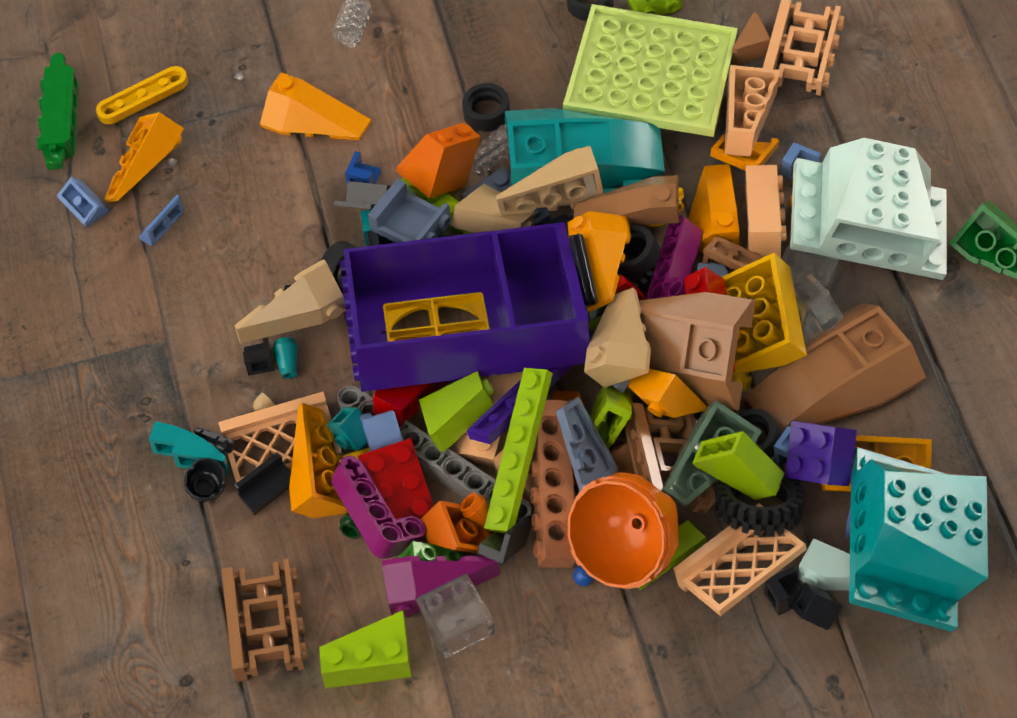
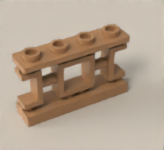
M632 403V414L625 424L624 430L635 475L644 477L662 491L664 487L662 480L668 479L674 467L665 466L662 452L677 453L679 457L692 429L697 423V419L694 413L676 418L669 417V420L653 419L652 413L647 409L648 407L644 409L643 404ZM650 433H658L660 438L653 437L651 439ZM679 433L680 439L671 438V434L677 435ZM711 484L690 502L692 512L699 510V514H706L716 502V491Z
M289 558L283 559L284 564L273 563L274 575L247 579L245 568H239L238 572H234L233 567L221 569L231 663L236 682L247 681L250 674L253 677L259 676L257 663L284 658L287 671L293 670L292 667L297 666L299 670H305L304 660L309 659L306 642H301L300 635L305 634L303 617H298L297 609H302L300 592H295L294 584H299L297 567L291 568ZM281 576H285L289 603L286 605L282 594L273 596L268 594V589L283 587ZM238 583H241L243 594L257 591V598L243 600L244 612H240ZM278 608L280 625L253 629L252 612ZM289 625L292 627L295 655H291L288 644L274 645V639L289 637L287 627ZM243 633H246L249 644L263 642V649L248 651L249 663H246Z

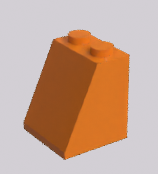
M464 122L428 133L401 161L396 171L429 199L466 187L481 136Z

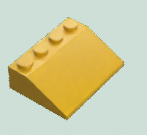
M772 253L722 276L725 279L726 294L728 296L756 300L752 327L739 328L734 361L736 371L733 374L781 367L807 356L791 269L788 264L775 253Z

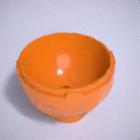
M614 473L613 475L596 479L584 486L578 493L568 515V541L572 549L570 552L578 566H582L589 576L604 585L625 589L639 588L651 582L663 571H666L679 545L676 504L669 495L663 493L639 475ZM637 519L641 520L642 526L638 524Z

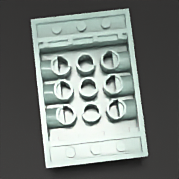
M861 138L831 147L822 163L796 158L793 165L790 249L943 280L947 275L946 189L931 186V169L915 148L869 138Z

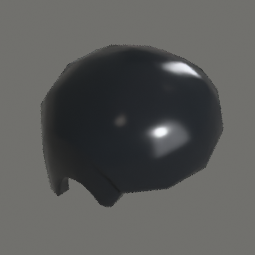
M211 458L195 460L190 469L185 473L184 486L186 492L193 500L202 503L216 500L223 493L226 486L225 469L218 461Z

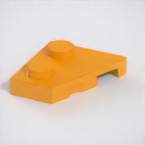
M723 134L711 148L710 156L746 171V166L764 165L779 147V139L771 138V143L756 142L751 156H735L725 154V134Z

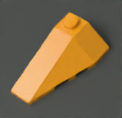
M160 112L139 117L126 143L130 148L120 158L119 164H121L122 168L113 176L104 201L110 203L121 199L166 155L180 144L182 140L180 135L184 128Z
M730 164L707 165L703 168L688 217L690 222L702 230L697 253H703L704 248L716 235L739 245V223Z
M589 211L567 222L568 238L578 233L584 237L598 299L597 304L586 306L589 312L613 302L620 278L617 271L619 264L624 263L625 260L624 246L629 244L631 238L630 224L627 216Z
M649 369V373L630 379L627 385L630 390L648 405L647 409L658 417L665 415L676 418L702 412L707 407L674 374Z
M300 403L298 405L289 485L291 511L311 518L346 514L348 511L331 483V477L342 457L341 455H336L332 445L334 436L326 426L328 420L324 410Z
M856 435L855 449L859 447L922 467H931L932 439ZM851 480L850 486L821 484L823 490L851 491Z

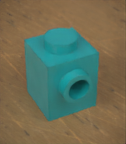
M343 407L326 425L334 434L335 442L345 450H361L368 445L359 417L363 414L358 408Z

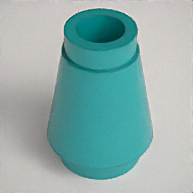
M291 337L277 339L272 348L281 377L284 379H291L297 376L299 346L295 343V339Z

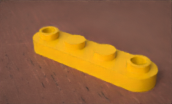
M179 66L169 67L101 101L96 107L99 121L104 124H114L184 89L188 84L186 71Z

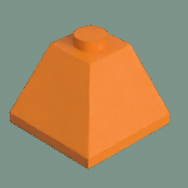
M439 501L420 519L426 527L424 536L428 543L452 550L478 554L480 543L491 535L490 531L463 516V511L460 509L461 504Z

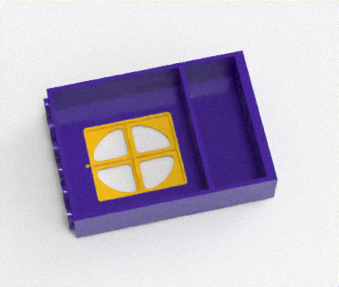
M565 222L344 249L345 260H340L352 364L358 363L357 365H352L354 381H360L361 392L459 380L476 371L483 377L523 372L524 368L547 369L585 364L587 347L589 345V324ZM441 307L462 309L472 313L479 320L440 324L438 309ZM419 310H427L429 312L430 326L392 330L400 319Z

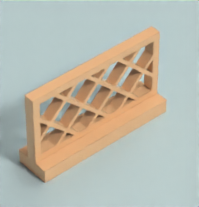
M323 391L218 422L222 436L225 438H230L233 441L243 439L249 442L242 454L235 450L228 454L236 483L244 478H240L238 471L243 461L257 468L266 461L270 453L275 454L278 452L282 456L283 463L291 471L292 457L290 455L294 449L295 438L283 433L286 425L297 423L298 405L300 403L324 410L329 423L332 419ZM269 431L275 434L269 446L257 441L261 432ZM279 437L292 443L286 454L273 449ZM333 440L336 455L343 456L341 447ZM253 445L266 450L259 462L247 457ZM234 456H236V457L239 458V460L237 461V463H236V461H235Z
M760 503L756 505V507H764ZM730 525L673 569L678 586L683 591L687 592L689 590L721 616L801 555L807 548L804 542L785 528L784 533L779 535L775 531V537H760L754 535V530L750 529L748 534L742 533L741 526L735 530ZM779 544H792L794 546L790 551L778 552ZM754 545L753 553L738 554L746 546ZM759 545H774L773 552L758 553ZM773 560L769 567L757 568V561ZM752 561V569H737V562ZM725 562H732L731 570H717ZM731 577L730 585L715 586L716 578ZM736 577H751V581L747 584L735 585ZM711 578L710 586L698 587L696 585L703 579ZM729 593V598L721 604L714 600V594Z

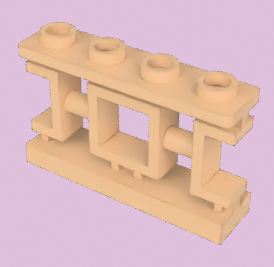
M781 0L763 68L777 69L782 52L783 62L794 63V66L780 63L779 70L781 72L778 87L782 86L784 78L807 81L806 91L811 92L814 89L816 90V95L821 96L823 87L828 88L830 73L827 72L828 68L832 69L834 65L835 54L832 51L833 49L837 50L840 35L837 34V31H842L845 16H840L841 6H836L835 11H832L831 7L826 6L824 15L801 12L802 2H797L794 5L792 0ZM793 15V24L804 26V28L790 26L789 33L786 34L790 17ZM829 21H831L832 23L826 41L824 40L825 31L814 30V28L827 30ZM793 41L815 43L814 53L792 50ZM819 59H822L819 74L816 79L815 69L805 68L804 65L818 67Z

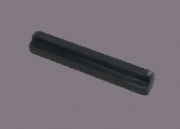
M580 233L571 235L569 241L584 305H595L598 299L584 237Z

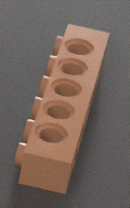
M546 400L528 471L529 477L533 478L530 502L534 504L535 510L532 516V529L536 531L533 554L534 557H537L538 567L571 568L576 563L570 552L572 549L568 541V515L575 500L573 469L556 414V410L564 406L568 401ZM542 427L549 429L552 434L545 433ZM544 453L551 455L554 461L548 460ZM545 479L551 480L555 487L548 485ZM547 505L554 507L557 513L550 512ZM549 532L555 533L559 540L552 539Z

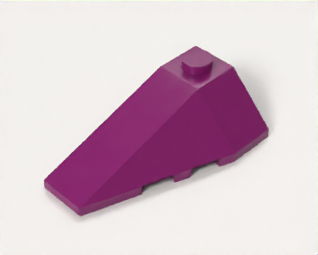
M420 556L382 560L390 613L393 615L403 610L405 618L425 611L500 575L498 562L485 556H464L458 561L446 560V556H436L435 561H420Z

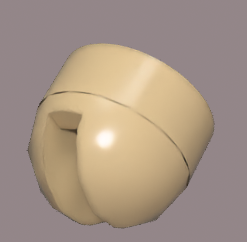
M263 392L253 402L255 411L275 406Z

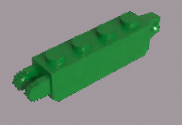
M58 52L51 56L50 67H44V77L40 78V88L43 96L39 97V108L42 111V115L38 116L40 135H37L36 142L38 150H42L48 170L63 169L65 158H71L75 154L79 84L74 74V68L67 65L65 55Z

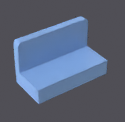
M393 410L372 416L370 412L359 416L370 451L403 441Z

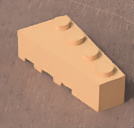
M730 65L726 97L725 154L751 156L776 97L781 70Z
M777 165L746 166L745 189L748 250L763 257L775 253L781 258V241H786V225H781L785 224V208H780L784 207V192H779L783 191V176L777 174Z

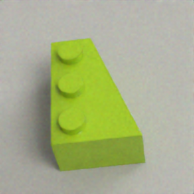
M403 610L319 647L321 674L325 688L412 677L407 627Z

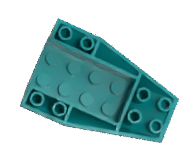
M558 108L505 111L511 186L564 153L590 146L593 152L602 188H616L623 186V180H644L665 173L660 128L654 124Z

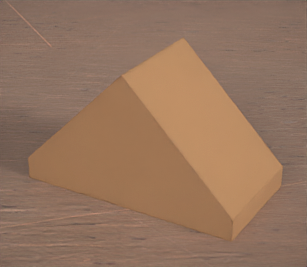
M753 12L733 46L732 64L739 65L766 57L771 39L757 13Z

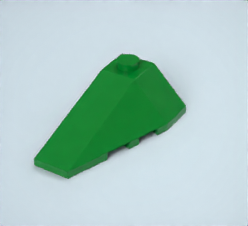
M990 200L979 206L949 244L967 260L1017 279V224Z

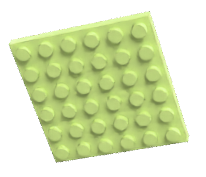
M592 4L564 99L563 109L651 123L663 129L714 137L738 28Z

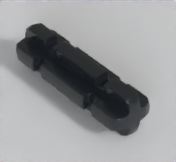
M196 427L194 429V434L215 446L220 452L229 454L233 451L234 441L232 439L225 438L205 428Z

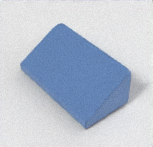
M72 176L57 194L62 203L86 227L110 211L83 181Z
M176 195L139 236L140 240L151 246L155 245L184 213L179 195Z

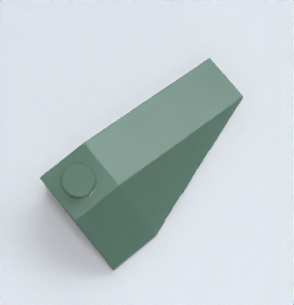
M715 400L702 412L692 429L662 492L684 507L687 506L717 480V478L702 471L693 464L701 441L744 431L755 443L762 431Z

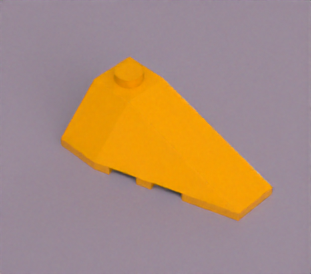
M281 72L268 91L260 126L282 135H291V132L305 133L306 137H314V134L328 135L333 139L360 140L372 122L370 118L304 80Z

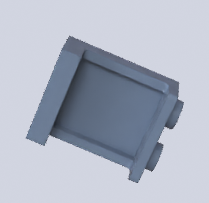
M398 178L368 214L370 230L395 243L437 238L442 230H446L452 220L448 204L443 203L439 208L408 193L406 182Z

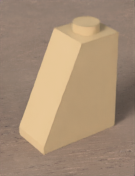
M484 183L456 204L451 226L473 233L535 226L533 223L535 211L532 213L501 216L496 195L501 192Z

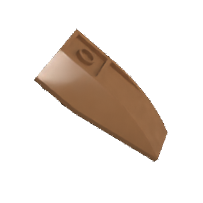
M710 292L639 300L642 311L640 318L646 327L647 332L644 334L651 348L649 369L677 375L704 404L710 405L717 400L728 409L739 410L743 383L732 381L740 327H752L756 300Z
M860 303L813 331L804 340L807 356L785 366L775 367L744 396V401L751 409H762L768 412L781 429L782 435L788 426L791 427V421L825 424L881 407L926 381V376L912 343L881 307Z

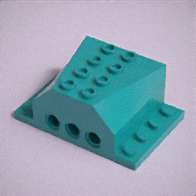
M857 447L854 450L851 472L849 603L950 632L958 628V601L988 579L987 477L949 475Z

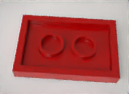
M411 438L358 455V459L363 463L395 519L405 517L421 519L434 507Z

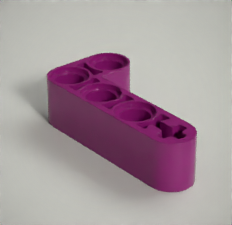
M679 215V223H669L660 256L647 292V299L686 295L684 277L691 274L702 237V230L682 215Z
M353 456L342 458L331 477V483L373 555L381 559L400 556L412 541L420 542L426 532L424 523L416 517L395 519L363 463Z

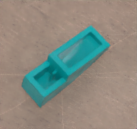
M154 422L149 437L154 454L172 456L176 467L190 469L193 462L197 459L211 458L221 464L225 469V475H229L230 469L226 456L215 446L188 430L166 423Z

